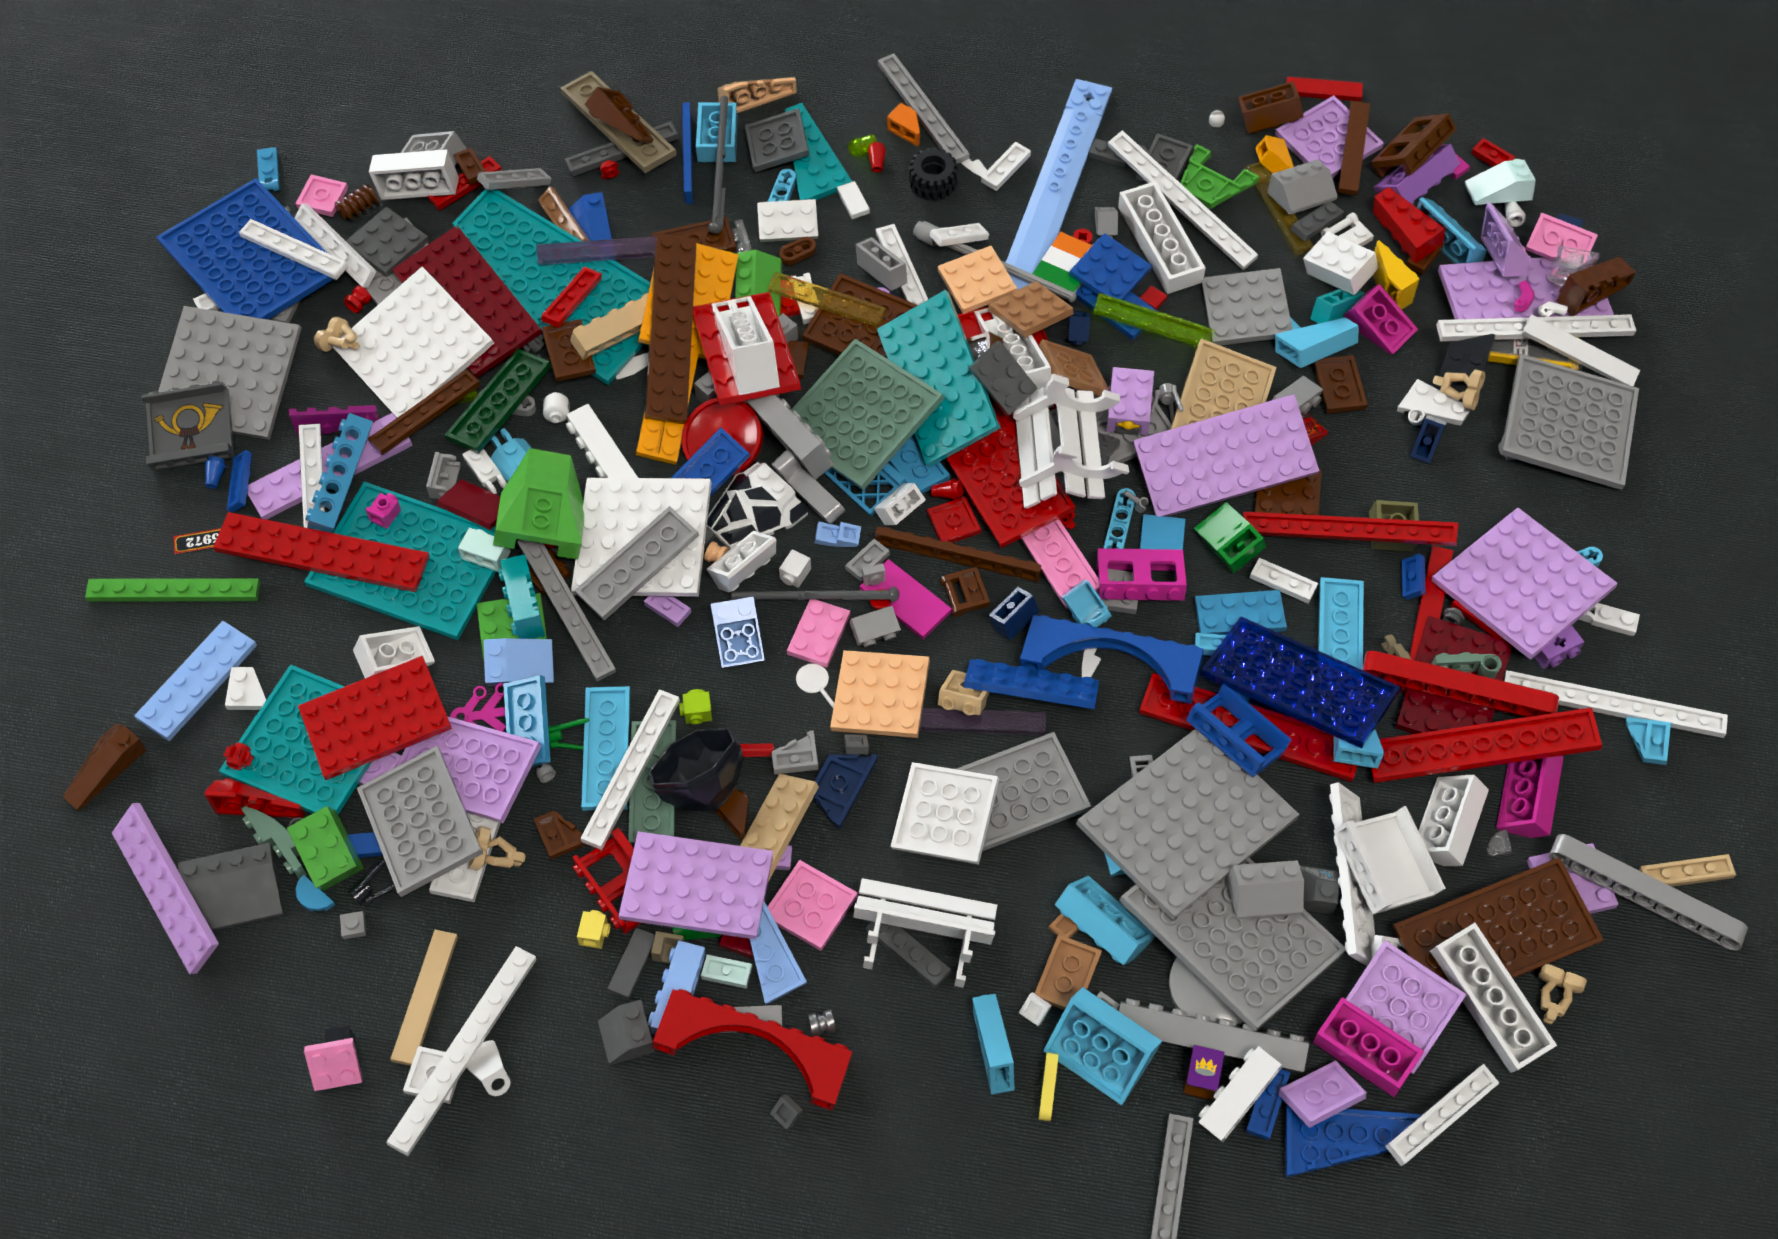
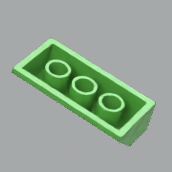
M758 250L737 253L739 255L736 267L735 298L770 292L779 317L781 309V258Z

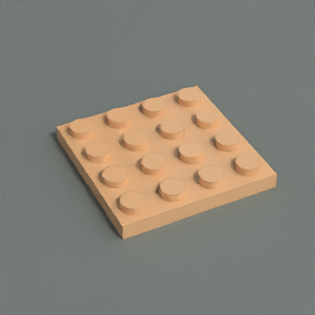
M844 650L830 725L831 731L918 738L930 664L929 657Z

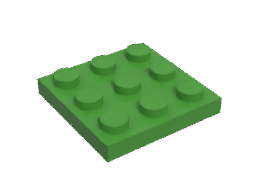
M537 593L535 595L545 632V637L537 639H547L541 593ZM509 599L477 603L483 660L485 639H519L518 635H513L511 623L514 620L513 617L509 618L506 605L510 604Z

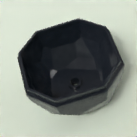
M729 728L695 730L670 744L649 770V778L653 789L662 801L686 811L717 809L727 801L738 786L743 763L742 749L735 733L730 731Z

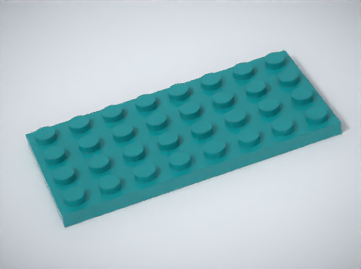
M948 291L940 292L877 329L888 360L943 394L945 398L915 432L927 466H933L1000 429L987 391L968 369L975 360Z

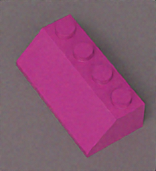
M1563 756L1508 763L1496 826L1498 830L1528 838L1550 836Z
M1343 997L1322 1025L1313 1041L1315 1045L1394 1098L1424 1053L1423 1050Z

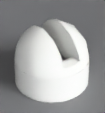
M1215 110L1210 114L1209 123L1211 126L1221 127L1224 124L1225 116L1223 112Z
M1420 408L1410 410L1408 413L1409 422L1414 426L1422 425L1425 420L1424 411Z

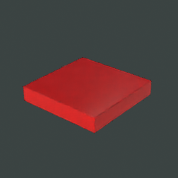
M966 497L927 509V515L939 541L954 543L981 533V528Z

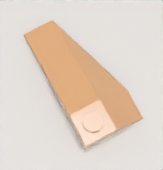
M794 77L733 82L717 88L719 102L721 101V96H727L728 103H737V113L797 93L796 79Z

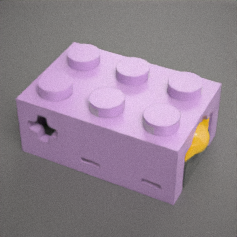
M1113 367L1110 392L1119 394L1120 402L1108 409L1106 432L1116 431V433L1135 435L1140 433V435L1148 436L1154 371Z

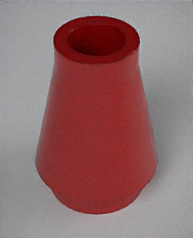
M871 143L867 149L871 170L878 173L883 171L886 148L883 143Z
M956 479L931 486L933 497L957 500L963 496L964 492L961 481Z

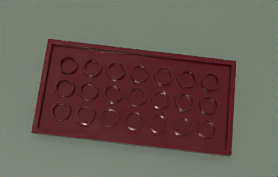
M458 226L457 228L453 227L392 269L403 284L417 270L423 267L494 341V344L468 366V369L476 379L513 354L517 349H520L543 333L541 328Z

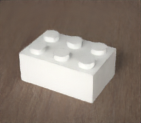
M1327 232L1303 258L1307 274L1353 295L1379 269L1375 252L1330 232Z

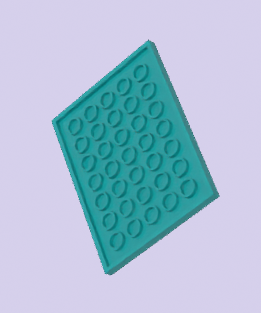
M364 482L333 533L428 552L430 558L417 592L313 571L309 572L304 583L310 588L459 640L477 607V603L483 597L496 571L461 559L458 547L469 528L480 529L494 536L496 527L489 530L445 509ZM380 493L384 495L391 493L396 496L401 511L388 529L371 522L366 512V508L373 504Z

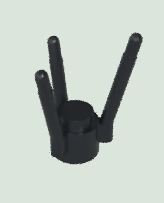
M382 860L379 864L375 863L363 878L348 891L360 905L363 902L369 905L375 899L396 889L395 885H392L372 896L370 895L373 890L367 883L385 865V860Z

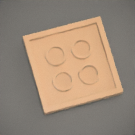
M992 246L938 266L941 278L963 314L986 306L1017 290L1016 285Z

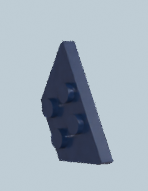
M840 754L829 755L814 782L818 784L819 788L813 800L838 829H841L878 760V755L871 754L870 757H857V754H848L846 756Z

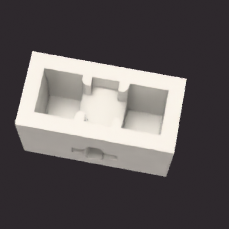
M903 483L873 509L884 525H897L926 499L915 483Z

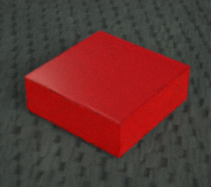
M1150 286L1140 299L1157 310L1167 300V295Z

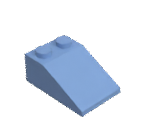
M485 639V683L488 687L496 686L498 683H508L537 675L545 676V683H554L552 639Z

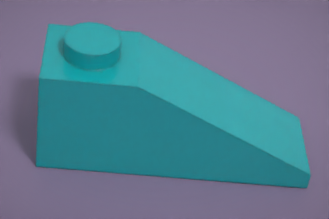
M1338 289L1317 297L1310 319L1317 322V324L1341 319L1344 317L1343 314L1365 293L1359 290L1353 295Z

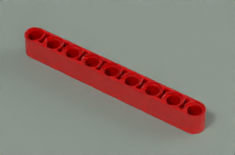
M1368 651L1365 653L1362 675L1367 679L1526 717L1558 712L1559 696L1551 692L1378 651Z

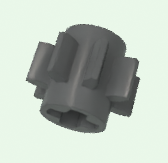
M540 334L524 345L523 349L526 352L531 350L533 353L539 351L545 345L543 334Z

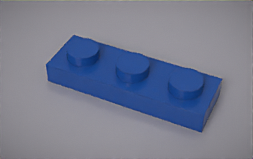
M1281 1069L1255 1101L1246 1133L1269 1141L1282 1101L1279 1091L1280 1088L1287 1085L1290 1072Z

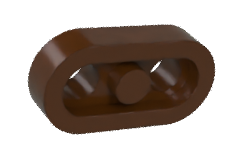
M802 237L783 246L779 251L782 263L793 265L814 255L816 252V242L810 237Z

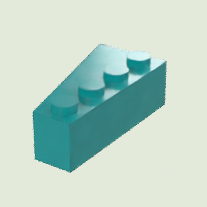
M526 555L500 560L502 568L498 569L501 582L505 581L506 585L502 587L505 600L509 599L510 603L506 607L509 618L513 617L514 620L511 623L513 635H518L519 639L545 637Z

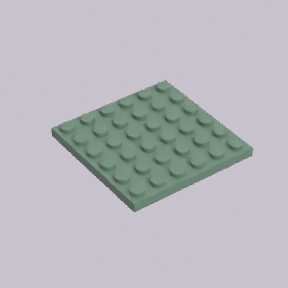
M854 339L791 410H795L801 417L804 424L807 423L814 431L813 434L815 436L818 435L824 441L825 446L832 454L830 459L834 465L830 468L864 490L945 398L943 394L857 339Z

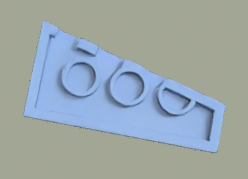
M764 901L757 939H750L764 1002L767 1005L807 984V981Z

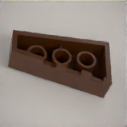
M1619 256L1568 275L1564 285L1559 290L1560 294L1556 302L1568 306L1567 312L1571 316H1575L1629 286L1636 271Z

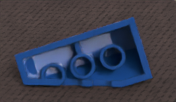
M603 193L583 195L569 208V211L590 240L587 244L616 261Z

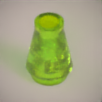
M873 134L854 138L848 143V149L851 155L860 157L867 152L871 143L877 142V139Z

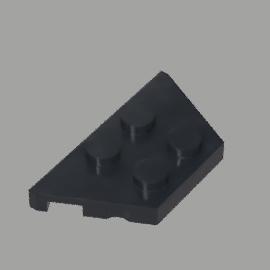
M1495 334L1450 342L1440 377L1444 378L1447 372L1466 373L1468 377L1474 370L1485 372L1495 340ZM1464 381L1451 382L1450 385L1459 393L1468 388Z

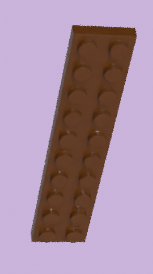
M657 233L645 419L683 424L687 422L696 238Z

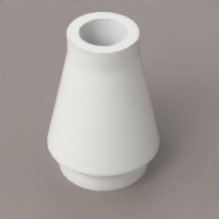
M1516 201L1505 202L1506 220L1510 226L1518 227L1522 225L1526 216L1524 211Z

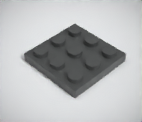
M799 108L745 125L755 172L810 155Z
M385 207L347 239L346 242L373 268L388 277L393 272V268L415 254L429 242V239L423 232L388 207Z

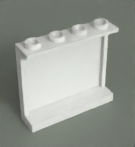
M1403 806L1394 813L1356 823H1354V820L1346 821L1333 830L1372 914L1431 898L1446 889L1406 806Z

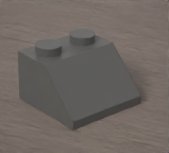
M641 1000L617 1006L598 1020L609 1065L655 1052L652 1048L653 1042Z

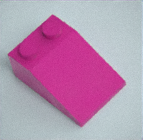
M1380 284L1369 289L1343 314L1344 317L1358 325L1359 333L1390 355L1394 354L1418 330Z

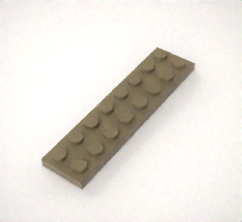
M592 71L560 88L561 93L644 173L677 155L676 149L641 117L638 122L647 128L653 138L652 143L639 141L590 115L589 109L584 104L597 87L610 89Z

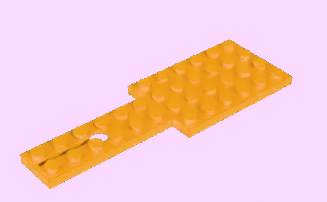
M696 244L693 306L730 299L739 254ZM654 268L638 342L648 345L650 341ZM693 318L688 404L698 357L706 359ZM644 411L636 455L676 465L684 424L645 419Z

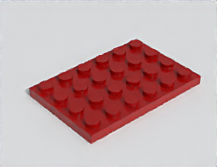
M423 655L298 705L325 780L452 729Z

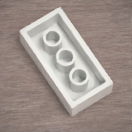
M448 150L373 155L369 169L370 176L381 200L426 197L427 195H453L456 193L459 180Z

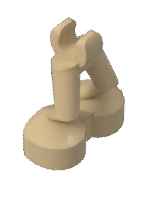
M340 317L332 318L328 323V328L318 331L314 336L315 346L325 352L333 349V345L344 349L349 347L352 350H356L360 346L359 342H356L357 334L350 328L348 322Z
M1474 370L1469 377L1466 373L1448 372L1445 373L1444 378L1434 376L1433 383L1441 386V393L1455 400L1463 398V407L1466 409L1474 410L1476 408L1479 393L1485 381L1484 371ZM1464 381L1468 388L1459 393L1450 385L1451 382Z
M482 826L478 827L475 834L483 854L470 860L468 869L478 871L485 863L504 868L519 867L525 861V854L516 852V847L502 837L490 840L491 829ZM498 845L506 852L505 857L487 855V848Z
M1543 965L1539 973V978L1547 983L1541 989V1009L1546 1011L1543 1021L1547 1024H1552L1557 1016H1564L1572 1003V993H1582L1587 980L1571 972L1565 973L1564 970L1555 966ZM1555 986L1564 988L1563 999L1559 1004L1552 1003L1550 998V992Z

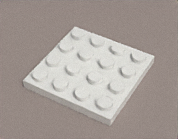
M912 762L891 848L893 850L979 864L999 783L998 776Z

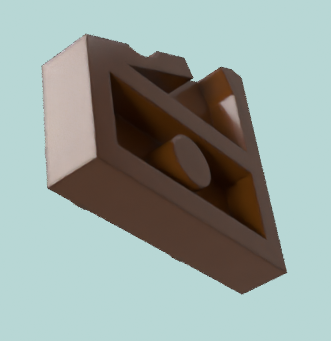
M555 810L533 819L550 860L588 845L581 842L583 833L577 830L576 826L571 822L564 820Z

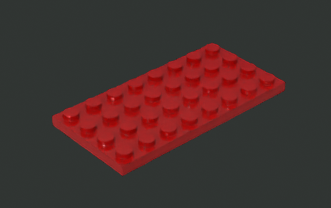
M988 394L1000 429L945 459L958 480L961 481L964 490L999 546L1003 548L1072 513L1076 509L1056 476L1057 495L1045 501L1040 499V503L1028 509L1024 508L1023 490L1019 485L1021 469L1016 420L1013 419V412L1006 416Z

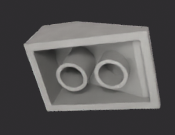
M455 131L412 135L401 153L448 150L455 167L457 162L454 154L465 150L466 147Z

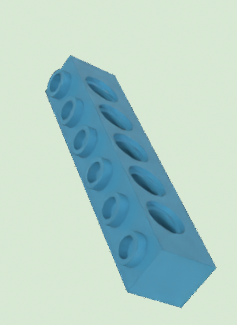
M351 413L348 414L346 420L342 419L339 431H342L340 437H335L332 448L335 449L334 454H329L325 464L329 468L327 473L322 472L319 484L322 485L320 491H315L312 502L315 503L314 508L308 509L305 520L309 521L307 528L333 533L373 421ZM347 436H353L356 440H349ZM340 454H347L349 458H343ZM339 471V472H341L343 475H342V476H337V475H335L333 472ZM333 489L336 491V494H330L327 490ZM321 507H326V508H328L330 511H329V512H323V511L320 510V508H321Z

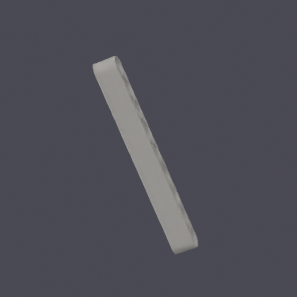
M1564 834L1556 837L1549 854L1551 860L1560 857L1566 869L1729 950L1737 951L1741 949L1748 930L1745 923L1575 838Z

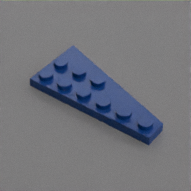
M1287 1104L1286 1178L1387 1153L1389 1151L1385 1146L1423 1114L1345 1109L1309 1128Z

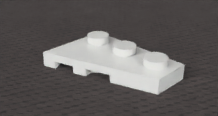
M1419 379L1416 380L1397 408V412L1402 413L1404 411L1410 412L1414 408H1420L1426 416L1430 415L1459 426L1462 425L1471 411L1464 408L1461 401L1441 393L1440 390Z

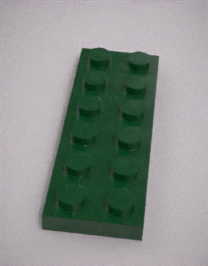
M517 349L445 434L447 440L479 454L552 367L550 361Z

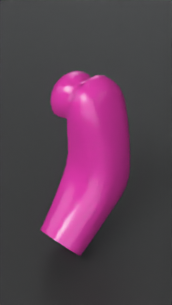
M1522 281L1518 285L1521 296L1515 300L1514 309L1517 312H1525L1534 301L1535 294L1528 281Z

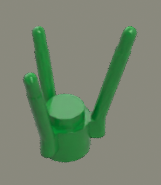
M582 718L559 725L548 726L551 748L560 747L584 750V746L560 743L559 740H563L562 729L587 723L590 719Z

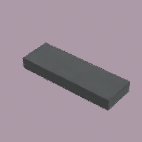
M638 928L635 929L607 988L608 992L630 999L651 954L655 938L654 934Z

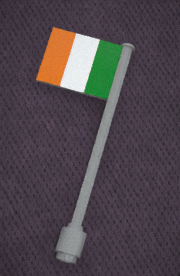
M918 221L913 230V235L920 241L936 246L937 243L929 235L931 230L939 229L940 227L926 221ZM1060 232L1032 274L1006 262H1001L1008 274L1029 283L1038 281L1052 293L1069 300L1071 303L1075 301L1077 297L1076 291L1081 283L1071 277L1069 272L1093 245ZM962 243L947 245V247L965 255L978 251Z

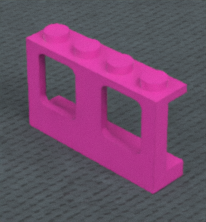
M1098 548L1096 566L1099 574V597L1101 599L1185 601L1187 584L1183 550ZM1108 569L1133 570L1134 580L1110 581L1108 579ZM1151 570L1176 571L1177 581L1155 582L1151 579Z

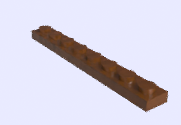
M877 526L875 532V540L885 547L977 567L978 569L1039 583L1042 565L1034 561H1023L1012 556L997 555L991 551H980L970 546L963 547L948 541L942 542L931 537L917 536L910 532L895 531L889 527L882 528Z

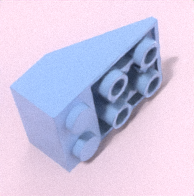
M754 597L711 604L722 668L764 661Z

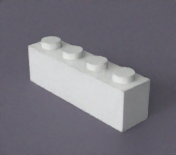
M1259 1046L1256 1050L1251 1048L1243 1059L1246 1061L1241 1069L1236 1067L1229 1076L1230 1083L1226 1088L1221 1086L1214 1095L1215 1102L1211 1107L1206 1105L1199 1114L1201 1118L1199 1123L1222 1142L1225 1141L1282 1068V1064Z

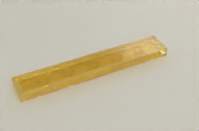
M1260 162L1246 166V170L1259 176V182L1254 187L1294 256L1310 251L1313 248L1310 239L1304 241L1291 231L1292 225L1298 221L1295 214L1290 215L1267 193L1271 179L1269 170Z
M775 272L768 286L769 292L878 328L886 313L885 307Z

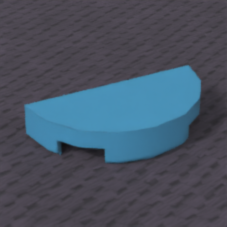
M304 874L297 882L296 896L304 908L313 912L327 911L335 906V903L320 889L315 888L314 884Z

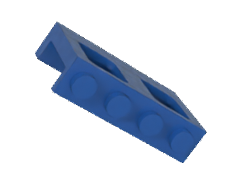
M1225 683L1221 686L1218 694L1203 705L1199 702L1195 704L1186 719L1187 722L1252 777H1255L1282 756L1292 740ZM1222 706L1233 714L1239 722L1229 728L1211 712ZM1255 734L1272 747L1273 750L1263 757L1247 744L1245 740Z

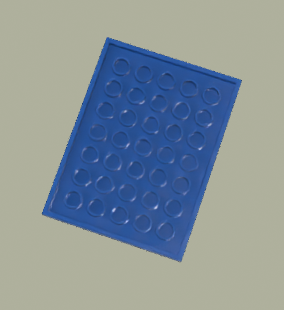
M256 178L156 237L161 246L221 312L268 320L333 280V278L240 237V230L252 219L326 252Z

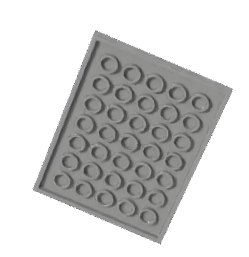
M1195 729L1080 817L1076 825L1174 920L1227 877L1233 865L1243 864L1298 818L1299 813L1261 777L1249 775Z
M1249 858V859H1247L1243 864H1256V863H1254V862ZM1226 877L1174 920L1137 884L1123 894L1119 901L1254 1032L1346 952L1345 947L1304 908L1301 915L1237 919L1225 880Z

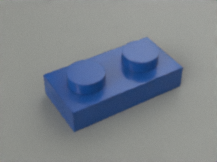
M1421 554L1402 560V595L1407 600L1426 594L1425 557Z

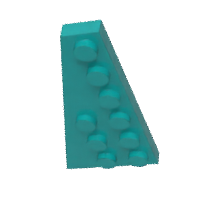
M799 103L785 109V112L799 108L810 153L809 156L793 160L799 200H818L836 193L837 187L851 183L852 180L804 105Z

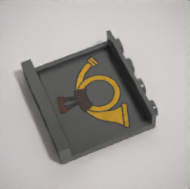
M213 381L201 386L190 385L189 388H171L165 392L153 391L147 395H141V398L146 403L150 456H146V464L153 471L205 463L208 457L211 456L222 459L235 457L229 389L223 382Z

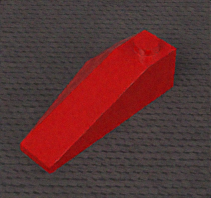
M233 779L215 780L205 790L204 795L215 814L245 815L241 808L246 806L270 817L305 818L301 805Z

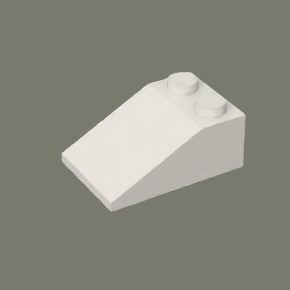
M420 626L360 635L353 649L365 678L422 655L427 666L435 662Z

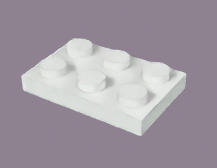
M816 199L757 203L760 242L798 240L802 237L818 239Z

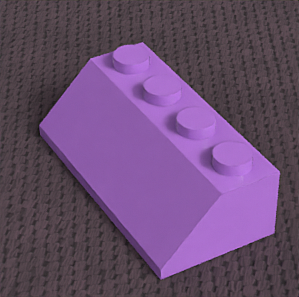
M1442 144L1413 174L1407 175L1401 165L1375 185L1373 189L1379 194L1389 187L1408 202L1414 204L1415 199L1425 195L1432 186L1439 184L1444 176L1453 173L1454 169L1460 165V162L1452 145Z

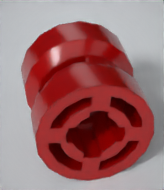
M356 286L352 291V295L346 296L344 304L352 312L358 314L363 309V305L368 304L372 300V297L365 288Z

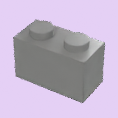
M893 606L852 618L849 622L857 646L863 645L864 648L875 645L877 640L883 638L884 641L892 640L897 637L896 634L901 630Z

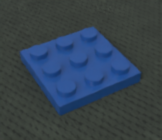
M1104 233L1073 266L1069 275L1117 308L1147 275L1152 265Z

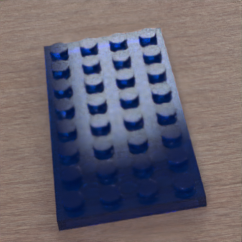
M1244 617L1238 619L1201 670V676L1221 685L1224 684L1240 694L1361 749L1400 689V686Z

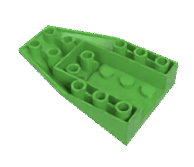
M529 448L501 492L493 541L494 546L514 549L516 539L557 545V556L578 560L582 545L584 501L571 455Z

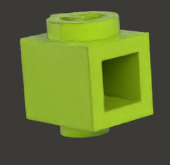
M694 689L687 694H683V703H679L680 716H685L686 724L697 725L702 722L712 721L709 692Z

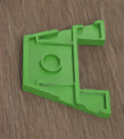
M1196 144L1180 184L1204 206L1211 209L1257 184L1259 176L1244 169L1234 181L1203 166L1211 157V151Z

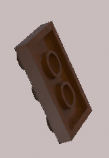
M582 319L565 322L560 328L553 325L542 327L556 382L596 373L592 355L582 360L570 341L573 330L583 325Z
M1354 355L1323 358L1313 363L1318 385L1323 389L1321 396L1326 414L1364 410L1367 408L1368 404Z

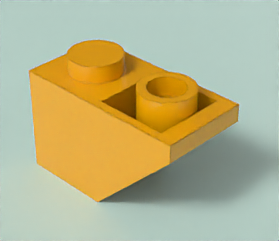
M1266 135L1255 147L1260 163L1270 172L1276 173L1294 167L1284 139Z

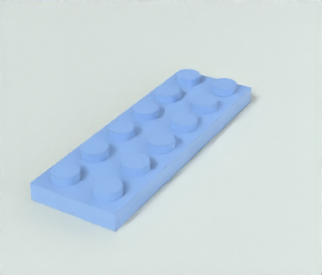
M222 621L134 715L136 720L170 741L230 676L231 667H238L257 646L256 642Z

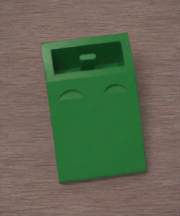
M1227 502L1194 528L1198 535L1233 573L1267 547L1264 538Z

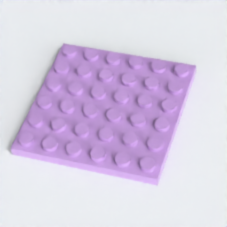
M1516 508L1432 577L1434 584L1453 599H1456L1468 611L1530 660L1617 586L1616 581L1519 508Z

